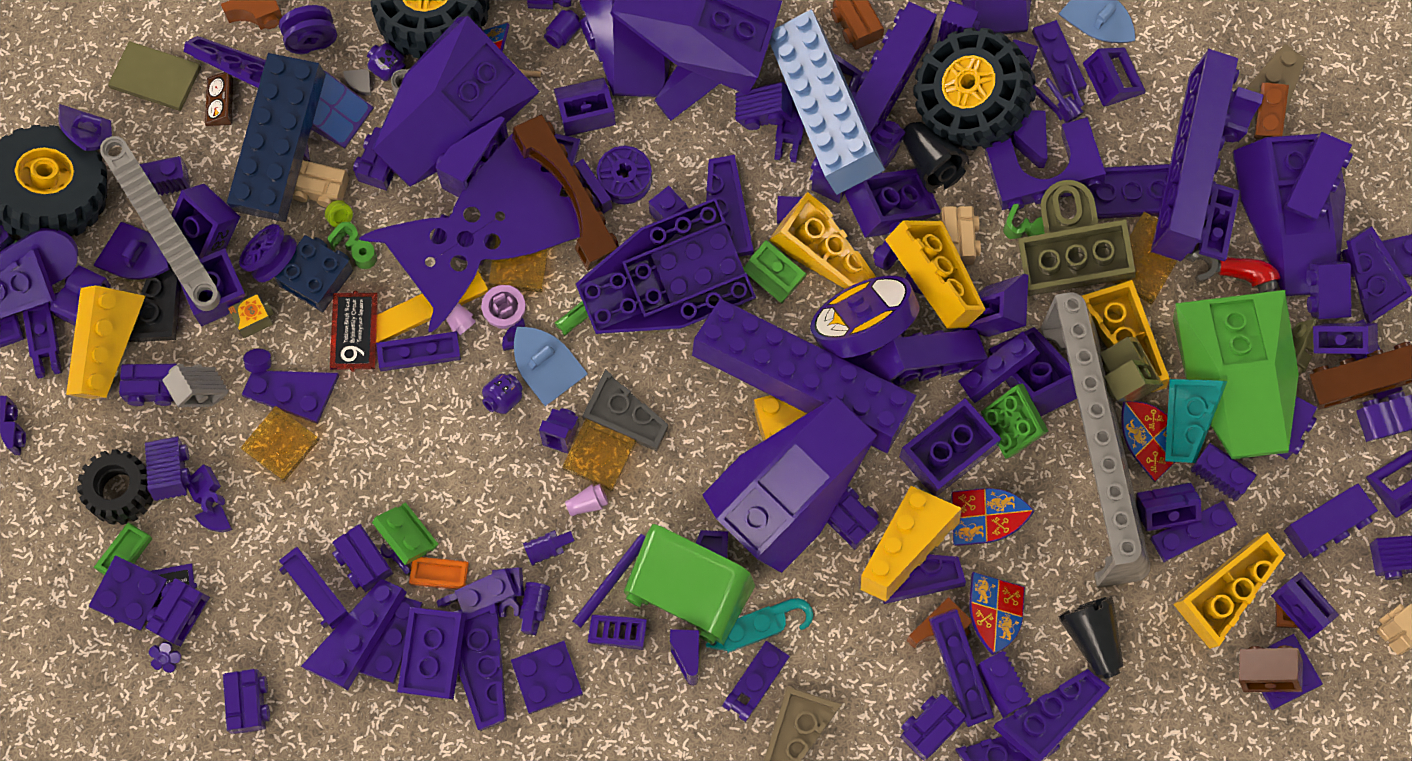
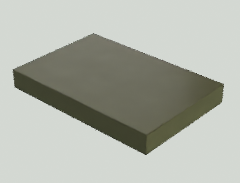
M129 41L108 86L111 89L181 111L201 70V66L199 63Z

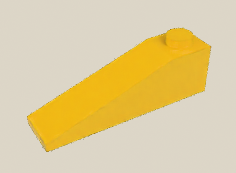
M808 192L781 221L769 239L771 243L789 257L844 289L876 277L859 251H855L846 239L848 236L843 229L840 230L836 225L830 210Z

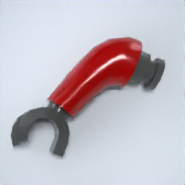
M1199 250L1193 251L1185 258L1191 262L1201 259L1208 264V272L1195 277L1197 283L1210 279L1215 272H1218V275L1245 280L1252 285V288L1257 287L1259 293L1276 291L1278 288L1277 280L1281 279L1278 270L1262 260L1227 257L1224 262L1201 255Z

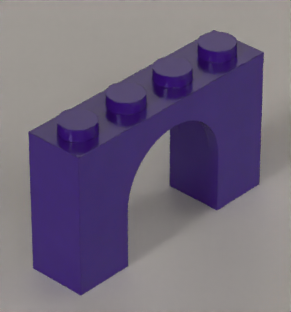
M1088 117L1062 124L1061 137L1069 164L1061 174L1053 178L1038 179L1025 173L1018 163L1011 138L1003 143L1000 141L992 143L993 147L985 149V156L1002 210L1009 209L1011 211L1013 204H1019V209L1031 203L1041 204L1046 190L1059 181H1078L1089 190H1095L1105 183L1106 172ZM1064 193L1060 197H1069L1072 194Z

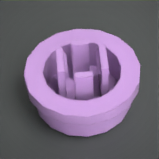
M499 285L491 288L483 297L481 305L484 318L489 324L500 329H508L517 324L525 314L526 308L523 295L518 289L510 285Z

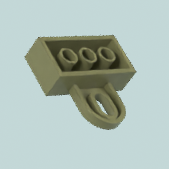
M1063 180L1050 186L1041 200V214L1045 234L1018 238L1023 272L1028 275V296L1135 278L1136 271L1126 219L1099 224L1094 197L1091 191L1078 181ZM1064 193H1070L1075 198L1077 213L1072 219L1063 218L1060 212L1059 197Z

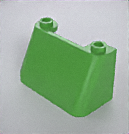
M652 524L646 534L625 586L624 593L627 595L626 600L633 605L641 607L642 604L648 605L650 603L696 626L697 630L701 632L699 637L706 642L714 644L716 641L723 645L752 594L755 584L750 572L739 564L664 527Z

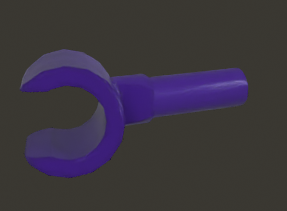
M382 543L380 548L381 555L385 558H392L407 575L411 571L408 565H404L394 550L388 549Z

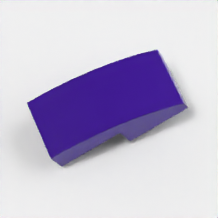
M0 396L1 438L7 449L14 455H20L21 447L26 445V433L16 422H13L18 417L17 406L14 405L15 403L8 396Z

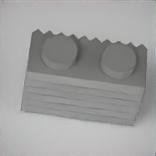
M183 364L175 365L162 380L178 408H201L206 406L208 408L217 404L229 391V389H226V385L223 384L224 380H221V376H218L216 367H203L201 364L192 367H185Z

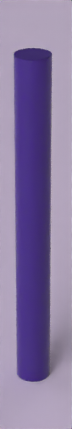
M643 534L638 536L572 621L574 624L582 628L638 556L646 536Z

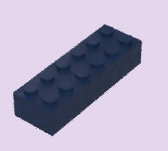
M268 53L227 199V204L235 212L286 222L326 76L319 63Z

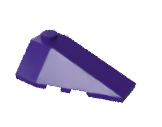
M677 65L654 101L665 116L672 121L720 83Z

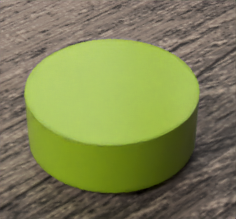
M341 200L331 202L325 210V219L335 228L342 222H351L353 218L352 208Z

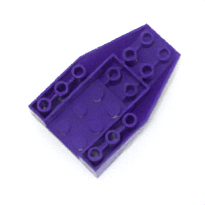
M615 0L610 14L674 64L748 95L759 76L782 1Z
M469 16L459 17L405 74L372 150L411 187L437 172V159L442 153L445 154L450 146L500 116L505 118L506 123L509 122L540 91Z
M716 198L640 228L576 283L596 334L681 329L708 318L720 299L735 306L756 299L749 278L743 269L725 225L726 222Z

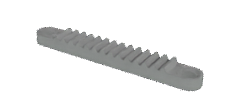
M118 136L106 138L100 146L101 155L195 306L202 311L213 310L218 306L221 298L217 287L126 142ZM115 145L122 147L119 155H108L111 147ZM204 290L213 292L212 298L207 302H201L198 299L199 294Z

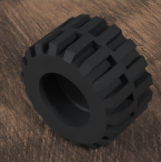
M112 449L111 454L103 451L100 452L101 457L96 458L93 456L90 458L92 463L89 466L85 464L82 468L85 472L84 475L79 474L78 481L82 485L77 486V492L82 495L79 497L81 502L92 514L103 522L107 521L109 524L115 525L117 521L124 525L127 524L126 519L130 518L134 522L138 519L136 516L138 512L144 515L148 511L144 506L146 503L152 505L153 499L150 497V492L147 488V469L135 455L132 456L127 451L121 453L118 449ZM117 475L129 476V486L122 496L111 500L104 499V487L112 477Z

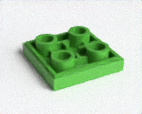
M1017 384L980 411L985 421L1001 438L999 448L1005 459L1013 457L1049 432L1024 384Z

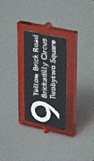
M356 290L353 293H333L330 370H350L354 372L356 369H375L378 293H358Z

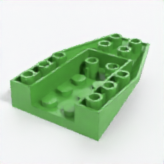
M1285 290L1175 303L1173 323L1186 380L1227 381L1212 419L1211 427L1231 459L1288 453L1299 372Z

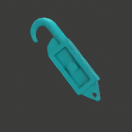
M799 598L789 599L771 607L762 608L739 617L723 645L715 641L716 645L712 646L711 643H707L706 648L731 653L777 635L784 630L786 625L784 613L797 608L802 609L806 614L804 623L799 626L801 630H804L812 623L814 617L813 609L808 602Z

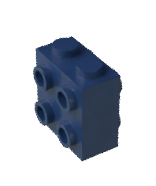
M304 235L296 246L292 259L274 278L280 288L323 313L351 275L353 268L349 262L350 258L345 253L339 250L334 252L327 248L328 245L323 240L317 237L312 239Z

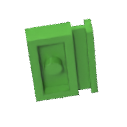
M767 240L753 254L749 262L743 266L745 273L780 303H783L807 276L802 269Z
M406 502L398 508L395 507L376 516L372 522L404 565L426 555L429 551L435 550L439 545Z

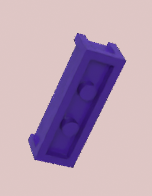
M296 547L279 560L283 565L279 571L283 575L287 572L290 574L324 618L320 623L323 628L329 625L333 630L349 613L299 548Z

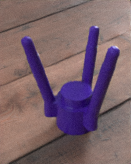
M1066 63L1064 68L1074 100L1071 96L1064 99L1050 78L1046 79V83L1059 101L1057 106L1038 87L1033 85V88L1036 90V95L1056 113L1059 120L1063 119L1065 123H1068L1084 113L1081 107L1085 104L1079 96L1069 64Z

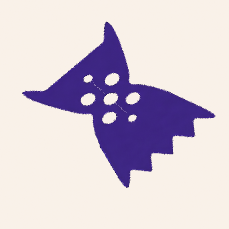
M512 134L483 164L476 176L471 178L468 182V188L460 194L449 218H427L376 229L359 238L361 241L385 243L432 305L433 313L429 324V333L437 329L452 312L474 279L482 260H498L528 255L580 237L578 219L569 197H561L559 195L562 185L550 172H541L542 165L530 157L523 158L512 138ZM468 207L477 208L480 212L479 220L468 222L463 216L464 210ZM503 212L505 219L498 221L495 218V214ZM436 228L443 229L447 234L446 241L442 244L433 243L430 239L432 230ZM462 231H468L474 237L473 243L468 247L461 246L457 241V236ZM488 234L498 235L501 240L500 246L496 249L487 248L484 244L485 236ZM460 255L466 258L467 267L465 270L455 271L451 267L450 262L454 256ZM433 257L435 265L432 267L425 264L426 258Z

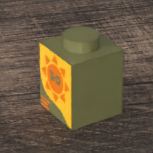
M258 294L228 308L243 338L273 325L270 316L274 315L268 301L262 302Z

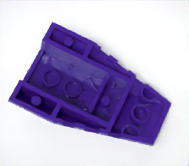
M580 0L582 11H585L587 17V25L589 30L592 31L596 42L597 53L600 54L603 61L602 67L612 95L657 97L667 81L670 60L610 14L615 0Z

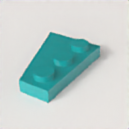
M1170 379L1165 461L1196 463L1227 381Z

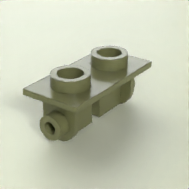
M1316 319L1299 322L1292 330L1299 376L1306 372L1312 358L1305 349L1314 352L1313 326H1316Z

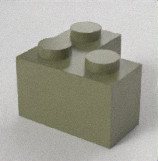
M1126 337L1100 353L1104 360L1103 367L1107 372V375L1104 376L1108 383L1106 385L1107 390L1113 399H1117V401H1138L1163 386L1162 381L1137 338Z

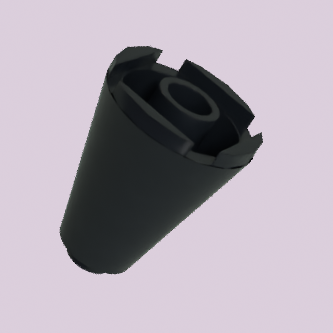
M912 122L904 128L903 142L919 178L928 192L936 193L934 189L944 185L945 190L964 176L966 172L964 166L966 163L969 165L970 162L965 152L945 138L937 135L934 130L922 122Z
M1112 596L1090 601L1080 605L1073 613L1067 610L1058 616L1060 622L1096 675H1103L1104 679L1120 674L1119 668L1123 667L1124 664Z

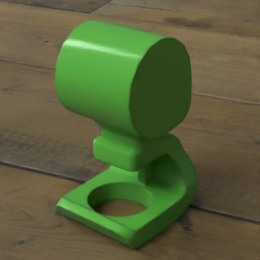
M1013 204L1003 227V232L1007 238L1017 239L1022 237L1024 233L1028 237L1045 234L1042 217L1037 218L1032 223L1029 222V219L1025 218L1018 227H1014L1012 220L1019 209V204Z
M340 223L328 236L332 251L348 234L349 239L345 243V247L348 251H351L355 264L361 269L373 267L377 261L373 245L368 241L359 240L360 237L357 229L352 223Z

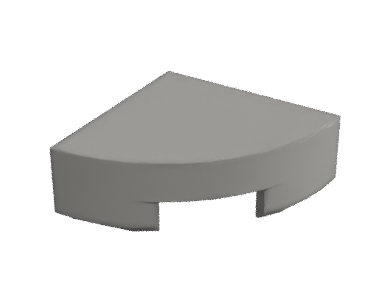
M369 69L343 71L346 83L354 91L361 95L371 96Z

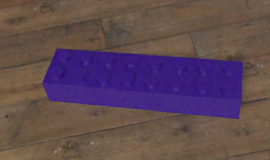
M910 1L904 10L899 9L894 19L895 27L893 30H887L882 41L884 44L882 50L877 49L870 63L872 64L870 71L865 70L860 78L859 85L861 86L858 92H852V96L870 135L882 121H886L932 39L937 14ZM815 157L811 166L813 171L809 179L812 181L811 190L840 203L845 191L836 195L825 178L817 157Z
M1208 49L1189 74L1151 252L1182 261L1188 253L1191 254L1197 243H1202L1205 237L1206 228L1203 225L1211 210V204H1208V201L1216 187V181H1213V178L1221 163V159L1218 158L1219 151H1221L1225 143V136L1222 134L1230 119V114L1227 113V110L1235 95V92L1232 91V86L1237 81L1239 69H1236L1238 58Z
M722 299L718 301L694 338L692 356L807 414L833 397L838 396L877 434L871 446L887 454L911 414L917 396Z

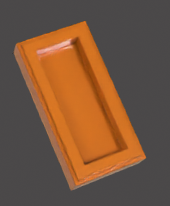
M420 557L412 561L409 584L458 590L466 586L469 562Z

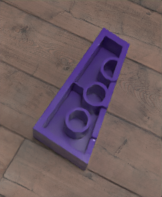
M958 328L946 333L943 330H938L928 335H923L922 332L915 333L909 337L899 335L870 356L863 364L866 371L899 387L916 378L921 382L939 374L943 377L974 369L987 359V355L976 329L964 330V328Z

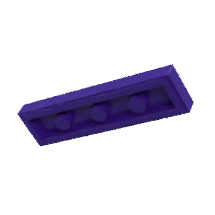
M953 609L929 618L960 711L966 716L964 721L966 726L970 727L994 718L958 611Z

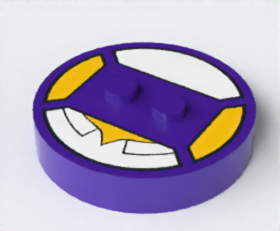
M900 276L875 277L852 285L829 299L814 315L810 329L819 348L840 358L854 357L878 349L901 335L916 319L920 304L911 284L905 278Z

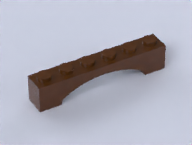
M541 114L515 126L512 138L523 158L530 157L544 166L559 181L568 194L579 224L580 238L577 239L575 250L586 270L589 271L619 247L616 236L608 232L605 226L606 220L602 212L595 209L592 203L593 197L588 188H583L578 169L574 165H570L567 159L568 153L562 143L559 144L557 142L553 125L550 121L546 122Z

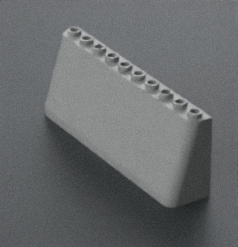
M1072 292L1056 294L1040 329L1045 339L1053 341L1058 346L1059 351L1067 350L1112 556L1106 557L1104 568L1094 574L1096 585L1098 588L1138 582L1147 577L1151 565L1113 398L1108 393L1106 386L1108 383L1104 378L1107 372L1103 367L1104 360L1100 354L1102 350L1097 328L1082 296Z

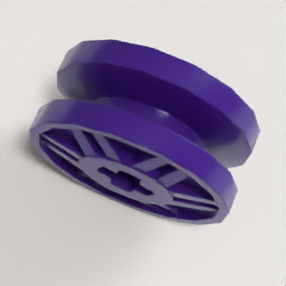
M306 5L287 12L279 22L286 50L295 54H307L332 45L336 41L338 34L333 24L334 20L331 11L324 6Z
M625 145L614 147L605 152L598 162L596 170L597 179L613 203L623 205L635 203L644 198L650 190L652 183L650 161L637 148ZM626 172L628 177L623 178L620 174Z
M278 224L268 225L260 230L245 246L240 255L239 265L243 270L251 272L256 281L261 283L269 281L278 275L292 259L296 251V240L291 235H284L283 228Z

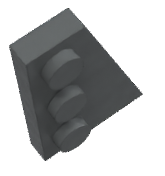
M605 369L582 415L583 420L654 451H658L668 430V424L646 404L640 402L631 394L629 389L624 385L622 386Z

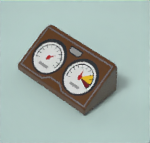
M226 72L207 78L205 126L232 125L233 77Z

